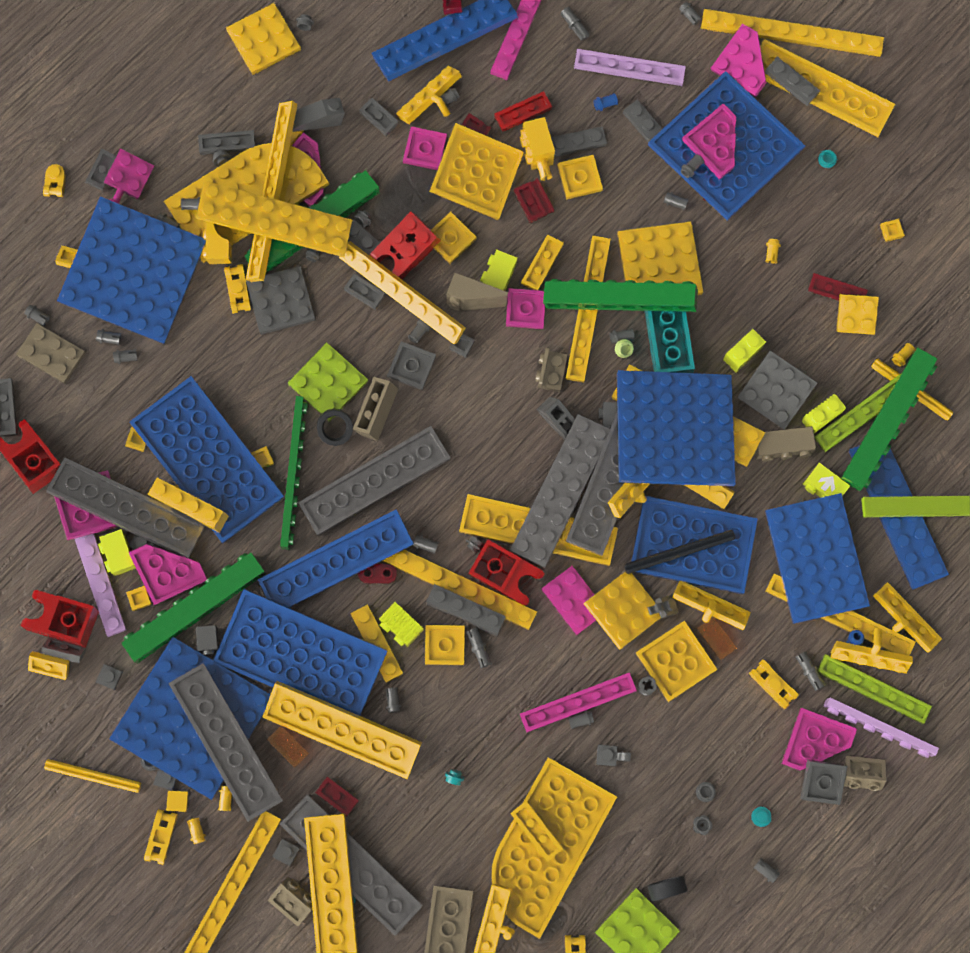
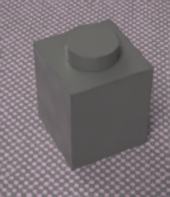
M217 626L196 627L197 651L203 653L204 656L214 655L215 651H218L219 648Z

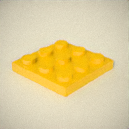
M275 3L226 27L228 34L252 75L301 50Z
M626 571L584 603L619 650L661 618L659 613L649 614L648 607L654 606L656 603L632 573L627 574Z
M685 621L636 652V655L650 676L655 679L658 688L668 702L718 670Z

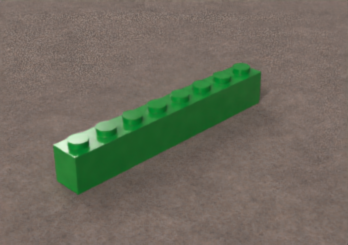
M366 170L362 173L358 172L352 177L351 181L341 184L337 191L325 195L320 203L317 205L313 204L309 208L346 218L380 194L379 186ZM272 239L266 274L304 247ZM250 248L245 255V259L248 264L252 248Z
M552 279L551 281H545L543 303L546 309L696 312L698 289L696 284L690 281L674 283L672 281H664L663 283L644 281V283H636V281L627 280L624 283L615 280H607L606 282L588 280V282H580L579 280L572 279L569 282H562L559 279Z
M918 347L914 351L841 477L851 487L861 491L863 487L867 489L871 483V473L873 471L877 472L882 463L879 461L881 456H886L891 448L888 445L891 439H896L900 432V429H898L900 423L904 424L910 415L907 413L910 406L914 408L919 399L917 397L919 390L924 391L928 384L926 378L928 375L932 376L937 368V365H935L936 357Z
M244 553L237 559L238 562L234 565L229 564L221 570V574L208 578L205 581L206 584L201 588L195 587L189 592L190 595L188 597L176 600L172 604V608L159 612L155 620L143 623L139 631L126 635L121 644L136 664L140 663L170 642L172 637H177L266 575L253 554Z

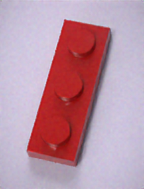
M543 91L495 113L494 117L502 132L552 110V105Z

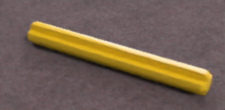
M876 359L871 366L890 381L900 375L879 359ZM919 390L917 394L919 402L943 419L949 420L953 415L952 410L925 391Z
M50 759L46 760L44 766L45 770L136 793L141 788V783Z

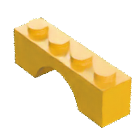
M204 221L206 222V229H203V238L206 240V247H203V257L206 258L209 264H232L231 243L218 234V224Z
M156 478L148 493L156 501L188 515L219 533L229 517L224 511L159 478Z

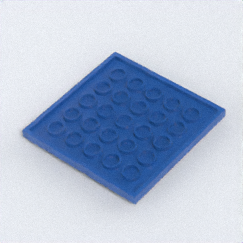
M726 71L648 143L649 147L727 221L805 147L797 137ZM724 103L736 116L734 168L719 180L703 163L694 172L693 177L686 178L681 173L682 166L687 164L696 154L682 141L683 136Z
M100 196L57 302L165 344L206 240Z
M618 370L619 482L734 486L736 484L731 375Z
M172 637L109 739L212 800L224 779L168 683L204 663L247 740L261 720L270 694Z

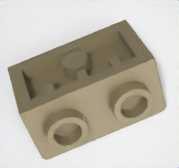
M546 348L545 353L541 352L539 364H542L541 371L537 370L535 381L539 382L538 388L560 392L567 354L549 351L550 348Z
M853 756L845 757L847 771L844 786L852 789L864 788L871 791L883 789L886 783L885 760Z
M289 877L279 885L268 899L273 906L296 926H299L312 911L311 894L304 891L295 880Z

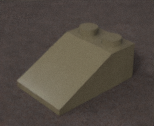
M454 273L447 291V304L451 309L457 311L460 309L466 311L506 307L508 301V292Z

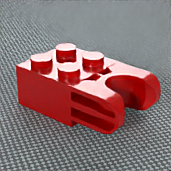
M411 211L369 256L379 263L386 257H392L395 261L392 273L403 279L435 248L441 239ZM412 236H415L414 238L416 239L414 243L410 241Z
M23 419L18 424L22 430L21 440L16 444H8L0 437V452L32 494H34L52 481L61 464L29 423Z
M487 539L468 575L512 600L527 606L529 598L519 590V579L522 576L541 579L545 573ZM495 561L498 562L499 570L492 571L489 564Z
M34 590L32 598L44 605V612L37 619L24 618L20 626L27 631L86 648L99 611L92 605Z

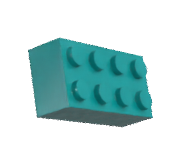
M644 311L654 372L693 373L695 365L686 312Z

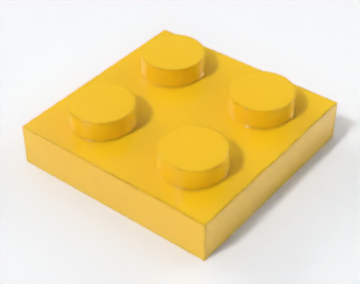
M594 155L557 164L566 199L603 191Z
M452 212L448 213L431 229L441 239L434 249L449 264L477 240V237Z
M840 294L836 332L875 335L879 297Z
M426 625L425 665H464L465 626Z

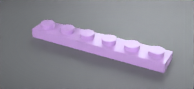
M577 49L574 69L678 86L683 85L686 67Z
M95 534L75 538L107 637L127 631Z
M828 698L824 703V707L828 708L827 711L836 716L841 714L846 717V721L853 724L858 722L864 725L863 728L873 733L875 731L882 733L881 737L892 741L895 739L900 742V746L906 749H911L912 747L918 750V754L923 757L936 756L939 748L839 701Z

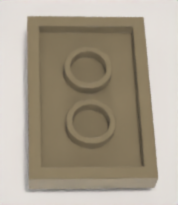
M36 323L16 353L21 359L63 384H66L86 354L84 350Z

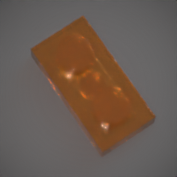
M714 617L697 628L720 660L737 649Z
M282 726L267 739L294 768L309 755Z

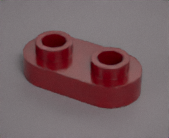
M375 564L359 572L358 576L361 582L365 584H391L397 578V571L390 564ZM366 570L371 571V575L368 577L364 575ZM386 570L391 572L389 577L383 575Z

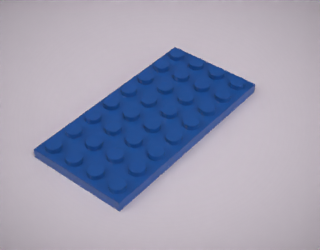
M192 376L130 421V424L181 490L224 511L229 516L220 533L212 529L222 544L284 498L277 486Z
M244 589L213 661L268 686L274 687L276 681H279L361 716L388 650Z

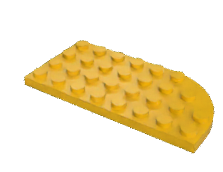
M272 143L257 145L243 151L164 200L177 223H180V228L203 238V229H206V222L195 219L197 210H182L181 199H198V197H201L204 181L223 186L229 185L230 188L262 196ZM289 146L279 201L298 205L305 198H309L330 184L319 166L310 156L293 146ZM217 225L218 234L229 240L231 245L251 234ZM202 251L200 259L203 263H205L207 260L203 257Z
M549 757L523 803L525 801L528 802L563 850L547 862L516 820L513 819L497 848L491 874L492 884L512 889L506 912L507 917L517 926L539 939L617 799V796Z

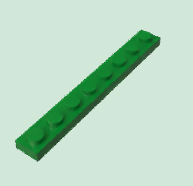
M296 396L280 543L282 550H290V545L294 544V534L291 531L292 526L296 525V515H293L294 507L298 506V496H295L296 488L300 487V477H297L298 470L302 468V458H299V454L304 449V440H301V435L306 430V421H303V416L307 414L308 403L305 402L304 396Z

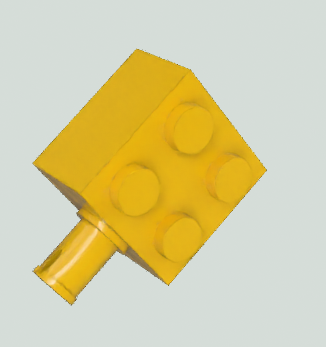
M543 117L523 122V129L520 130V143L522 148L525 147L526 163L527 165L530 164L532 170L538 169L541 181H545V177L549 180L552 178L549 166L553 165L555 150L546 119Z

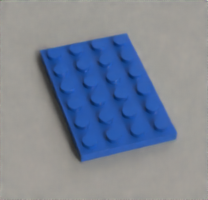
M841 493L765 510L793 624L870 606Z
M646 496V502L642 503L631 561L728 530H733L735 539L636 571V573L683 581L689 584L738 594L745 593L757 518Z

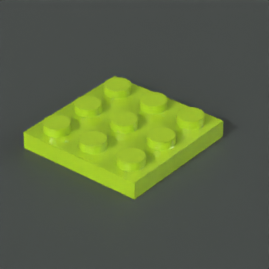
M326 342L288 382V385L300 396H304V399L322 414L326 410L333 408L342 410L366 385L368 379ZM335 416L329 417L327 420L330 422Z
M636 888L595 931L615 953H660L680 932Z

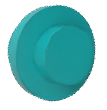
M824 150L820 153L818 162L824 168H832L837 162V156L831 150Z
M451 769L450 772L445 773V781L450 784L461 785V781H464L465 777L458 770Z
M757 807L751 815L753 823L759 827L767 826L772 818L770 811L765 807Z

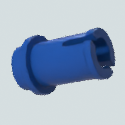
M613 93L602 98L596 97L593 103L596 111H603L604 108L618 105V99L616 94Z
M859 630L851 631L846 643L860 645L864 641L863 633Z

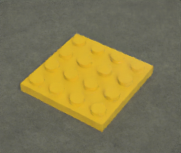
M455 123L429 192L498 220L524 152Z
M691 222L617 232L625 281L633 280L636 283H644V281H654L655 283H663L664 281L682 283L690 281L696 284L698 295L703 294Z

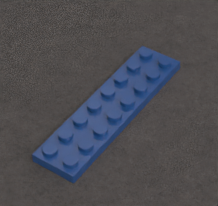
M478 0L462 8L460 13L450 14L372 52V56L389 82L517 19L518 15L508 0Z
M859 446L849 450L851 458H853ZM890 448L886 456H881L879 461L882 463L877 472L873 471L870 475L872 481L866 489L869 497L912 496ZM879 517L912 590L949 575L923 517Z
M396 509L258 579V582L267 599L290 608L414 545Z

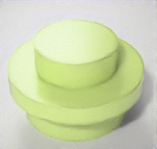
M627 339L618 341L615 346V353L621 358L629 357L633 353L632 342Z

